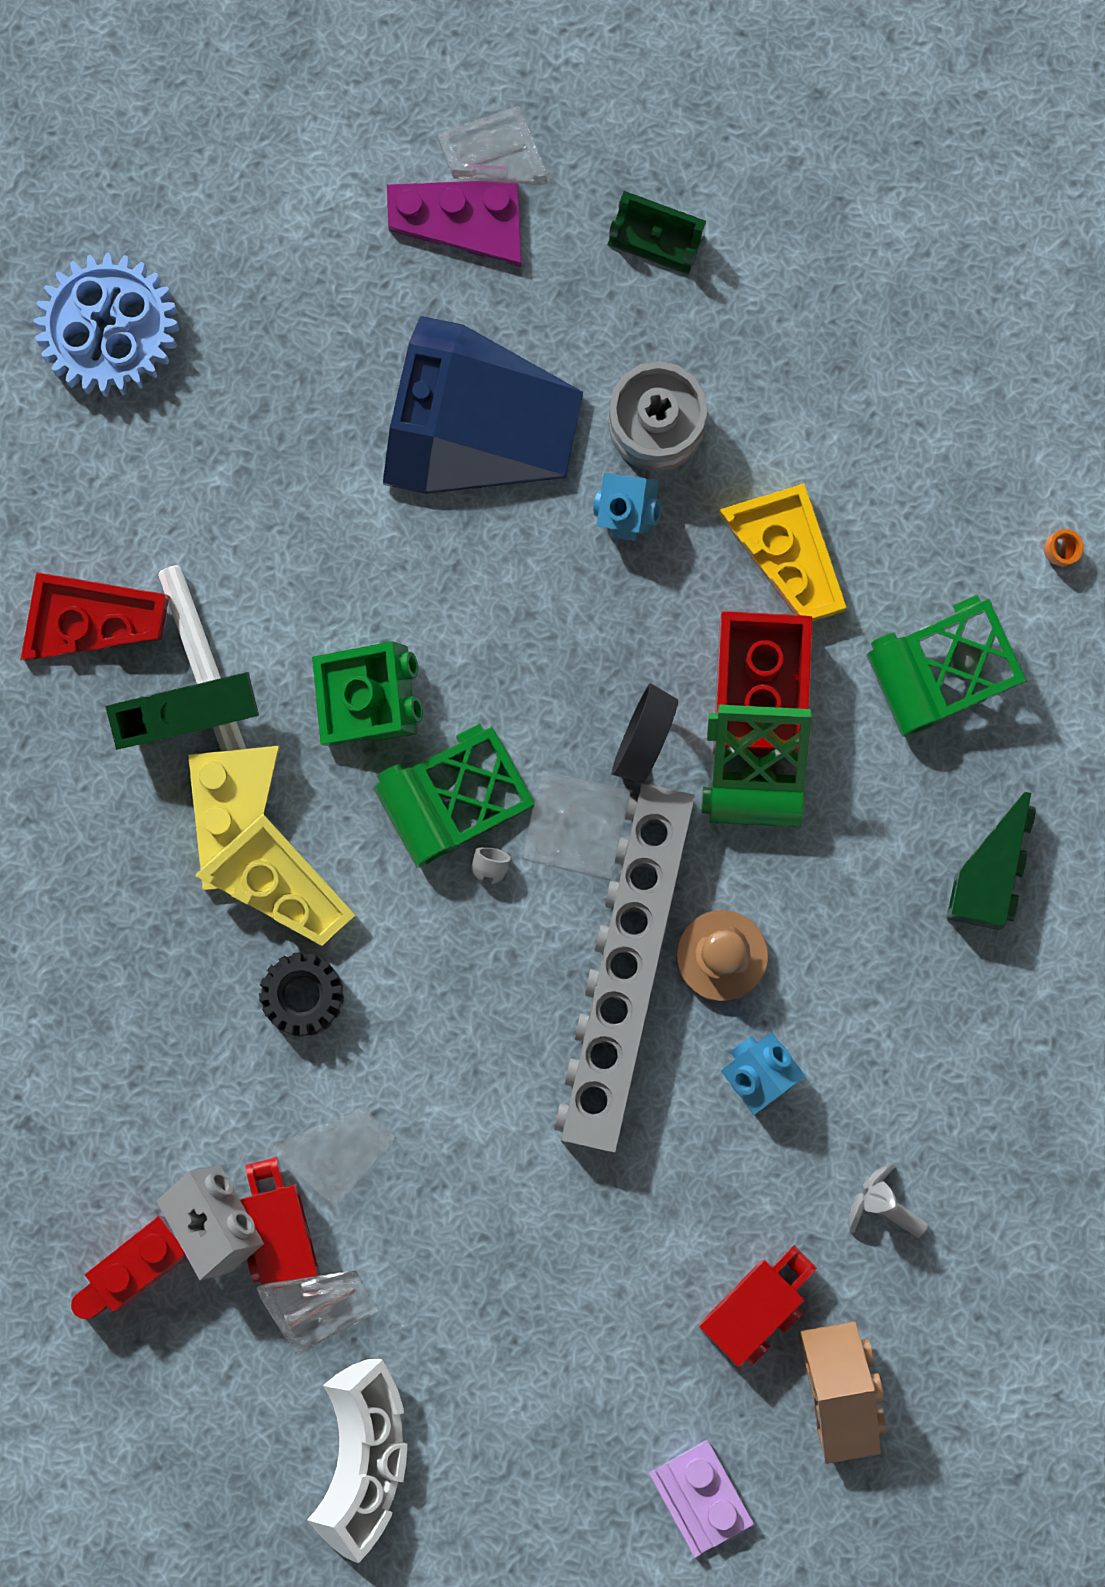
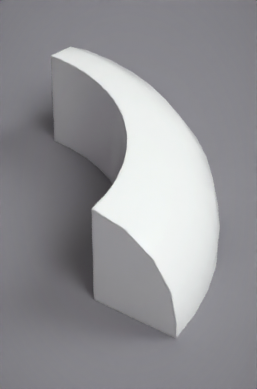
M367 1359L351 1365L323 1385L333 1404L337 1417L339 1455L329 1490L307 1521L334 1550L357 1563L375 1545L393 1512L389 1511V1508L394 1499L398 1482H403L407 1461V1443H403L400 1414L404 1413V1409L396 1384L382 1359Z

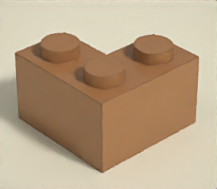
M856 1321L801 1331L804 1363L813 1395L816 1426L825 1463L829 1464L881 1454L879 1434L887 1433L882 1405L876 1406V1403L884 1402V1395L879 1374H870L869 1367H874L869 1339H860Z

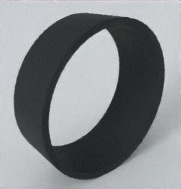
M652 683L648 684L636 706L620 744L611 775L640 783L645 782L655 765L671 728L678 706L677 698Z

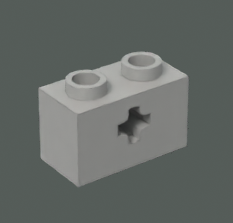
M220 1165L189 1171L156 1201L199 1280L231 1273L264 1244L252 1218L247 1214L235 1193L231 1180L225 1175Z

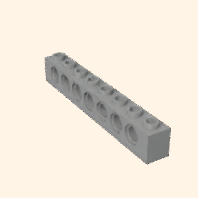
M644 783L641 784L639 795L630 793L625 820L633 821L629 838L620 837L615 863L623 865L619 882L610 881L605 903L606 908L613 909L610 926L600 925L595 952L603 953L599 971L590 969L585 996L593 997L589 1015L580 1013L575 1040L583 1042L579 1060L570 1058L564 1084L573 1087L569 1105L560 1103L554 1128L556 1131L563 1132L561 1142L612 1154L616 1152L695 798L694 794ZM650 824L661 826L666 833V840L658 846L646 844L640 835L641 830L645 826ZM638 868H648L654 872L657 882L651 889L640 890L632 884L631 874ZM632 911L641 913L647 922L646 929L636 935L625 932L620 920L626 913ZM625 955L635 961L637 971L631 978L620 979L612 973L610 965L616 957ZM608 1000H619L625 1005L627 1016L622 1022L610 1024L602 1018L600 1009ZM599 1044H608L617 1053L616 1063L608 1069H600L591 1061L590 1053ZM588 1089H599L605 1094L607 1106L602 1112L589 1114L581 1107V1095Z

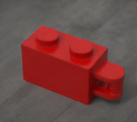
M278 1157L245 1165L252 1196L240 1199L247 1214L252 1218L255 1228L264 1243L253 1255L247 1258L253 1283L261 1281L262 1289L268 1290L321 1275L298 1185L285 1186ZM274 1177L277 1189L261 1193L258 1181Z
M165 1216L156 1217L84 1274L90 1284L78 1292L72 1299L71 1309L75 1316L80 1319H90L97 1317L107 1308H110L112 1312L122 1310L187 1258Z
M795 1245L790 1247L772 1267L765 1260H761L697 1326L738 1367L745 1361L752 1366L770 1348V1345L765 1340L777 1328L783 1333L787 1331L803 1314L798 1306L804 1299L796 1290L816 1271L817 1267ZM786 1263L799 1275L790 1285L778 1274Z

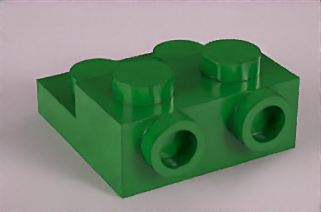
M391 641L312 657L321 745L330 747L368 739L377 742L417 734L416 723L421 722L423 719V708L420 699L417 696H413L411 679L418 676L419 668L416 656L413 652L408 651V646Z

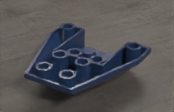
M420 316L408 344L391 419L383 485L429 494L566 478L583 391L463 324Z

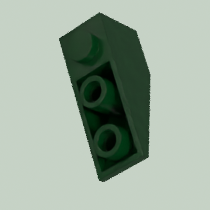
M249 672L105 706L116 750L259 716Z
M1024 792L1015 801L955 874L946 919L995 930L1004 928L1006 921H1014L1019 901V895L1012 894L1015 876H1023L1027 861V851L1021 850L1024 832L1031 833L1036 814V807L1029 806L1031 793Z

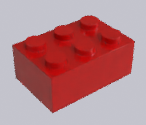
M722 611L718 633L715 713L718 714L719 705L809 709L812 616ZM727 721V730L738 740L754 730L748 722ZM780 724L772 731L785 743L799 733L800 724ZM764 737L748 747L756 757H765L776 749ZM713 741V754H715L716 741ZM725 742V750H726V749H727L728 747H730V746ZM798 747L793 750L796 754L798 751Z

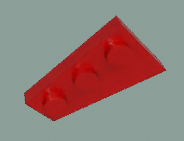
M36 572L20 660L28 661L162 640L170 596L151 591Z

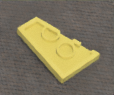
M280 745L188 755L200 870L258 817L265 813ZM202 880L203 890L218 889L214 885Z
M264 814L258 817L195 874L199 879L225 891L237 900L254 907L321 946L355 916V913Z

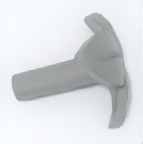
M892 1163L879 1168L863 1182L865 1191L857 1194L851 1204L849 1212L850 1232L855 1233L861 1215L867 1211L873 1214L884 1215L916 1238H920L925 1233L928 1223L900 1205L892 1189L883 1182L887 1175L896 1168Z

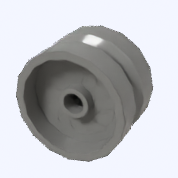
M657 361L640 364L622 376L612 392L608 426L611 442L623 459L636 468L653 472L675 469L691 459L701 445L708 411L704 390L694 375L679 365ZM656 415L662 416L664 420L658 421Z

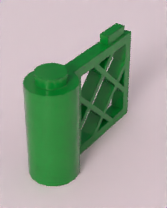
M978 594L953 605L956 613L906 637L897 638L894 632L870 643L873 650L867 653L866 657L902 737L910 736L934 726L945 718L1027 682L989 598L981 602ZM985 612L992 626L986 645L963 638L962 634L967 621ZM959 624L956 634L945 631ZM936 634L952 639L953 642L944 665L927 659L920 642ZM995 637H997L1003 652L992 648ZM959 642L983 651L974 676L950 667ZM989 653L1007 659L1014 675L997 684L980 678ZM931 666L941 669L938 680H936ZM949 672L971 680L965 698L948 706L941 691L947 673ZM978 683L988 687L974 694Z
M719 705L718 714L709 713L707 741H716L711 787L703 786L701 814H710V823L801 827L811 709ZM727 721L748 722L754 730L738 740L727 730ZM780 724H800L799 733L785 743L772 730ZM764 737L776 749L762 759H759L748 747ZM725 742L730 746V747H728L726 750H725ZM798 747V751L796 754L793 750ZM738 754L751 765L742 773L723 772L724 764ZM782 757H786L796 767L795 775L775 774L768 767Z
M479 723L456 735L459 744L414 767L403 769L401 764H397L384 770L377 776L379 783L373 789L416 868L433 862L454 848L535 806L531 795L493 727L483 730ZM486 741L489 742L497 756L492 772L467 765L471 749ZM464 754L462 763L452 760ZM500 764L508 777L497 774ZM440 765L459 770L453 793L434 787L427 772ZM464 772L490 780L483 802L458 794ZM495 781L513 786L521 802L508 809L488 804ZM440 797L450 800L448 810ZM455 802L481 809L477 824L461 833L451 818ZM486 811L496 814L483 821Z

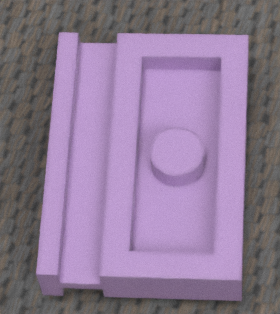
M708 1440L649 1472L651 1479L695 1558L706 1550L719 1545L754 1525Z

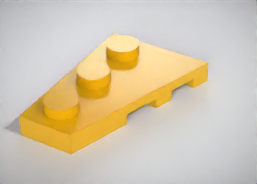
M804 483L719 510L721 518L795 615L812 616L813 622L846 611L847 607Z

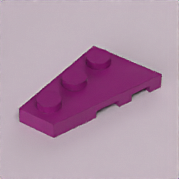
M518 179L387 184L389 231L438 245L444 244L465 250L471 254L505 261L507 264L521 267Z

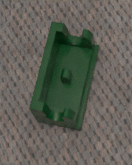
M623 191L619 201L617 217L615 221L612 220L607 245L689 275L705 236L706 221Z

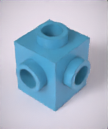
M604 473L602 490L596 493L593 512L594 516L598 517L596 527L610 528V537L633 541H636L637 533H652L653 525H657L661 514V501L657 499L659 480Z
M773 1032L759 1042H756L753 1036L743 1041L730 1052L735 1060L721 1070L733 1090L741 1097L754 1115L805 1077V1074L790 1056L789 1051L780 1043Z

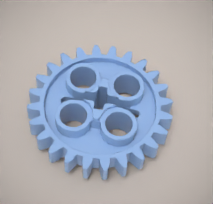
M110 253L105 254L102 265H97L91 255H87V268L81 269L74 261L70 262L73 275L67 277L61 272H56L55 274L60 286L55 288L45 285L44 290L51 300L50 302L37 301L36 304L40 312L46 315L34 319L36 328L45 331L35 337L39 347H48L41 353L46 363L55 362L51 369L57 377L67 373L66 382L69 387L73 388L82 380V388L85 394L88 395L92 392L95 385H99L104 397H108L111 385H117L121 394L125 395L127 390L126 382L131 380L138 388H143L140 375L147 373L149 376L157 378L158 375L153 364L159 362L168 365L169 359L162 350L163 348L174 349L177 346L174 338L168 335V333L179 331L177 321L170 319L178 311L175 303L167 302L172 296L168 287L158 288L161 279L157 273L146 277L147 268L143 262H140L131 270V262L126 255L122 257L118 265H114ZM117 289L121 290V292L117 295L114 304H112L111 298L113 292ZM88 293H102V298L97 304L92 306L82 304L84 297ZM134 303L145 305L140 315L136 317L124 316V311L129 305ZM109 315H111L115 325H107L102 334L98 324H106ZM80 332L89 334V339L83 346L72 347L69 345L70 339L75 334ZM101 344V356L99 360L94 361L93 357L98 352ZM129 344L132 346L130 353L126 357L121 359L111 357V352L117 345Z

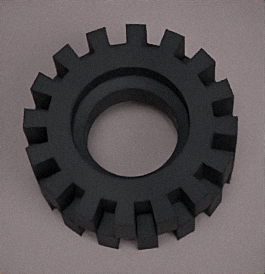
M301 952L293 953L289 957L283 956L278 959L279 962L274 966L271 964L266 970L268 971L266 977L261 980L260 986L262 990L259 993V1000L263 1006L262 1010L271 1023L279 1030L299 1037L305 1035L313 1036L318 1034L319 1031L329 1028L332 1021L338 1018L341 1012V1004L344 1001L343 985L333 967L317 955L311 953L302 954ZM296 978H309L319 988V1000L315 1007L307 1012H295L285 1002V989Z

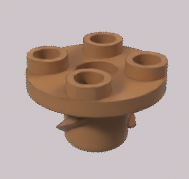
M728 910L711 911L697 917L686 927L677 947V965L684 982L699 996L717 1002L736 1000L750 993L761 981L768 962L766 941L759 928L744 915Z

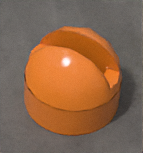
M1061 529L1049 536L1044 546L1047 560L1059 567H1066L1077 562L1084 550L1081 537L1070 529ZM1058 539H1062L1061 557L1057 554Z

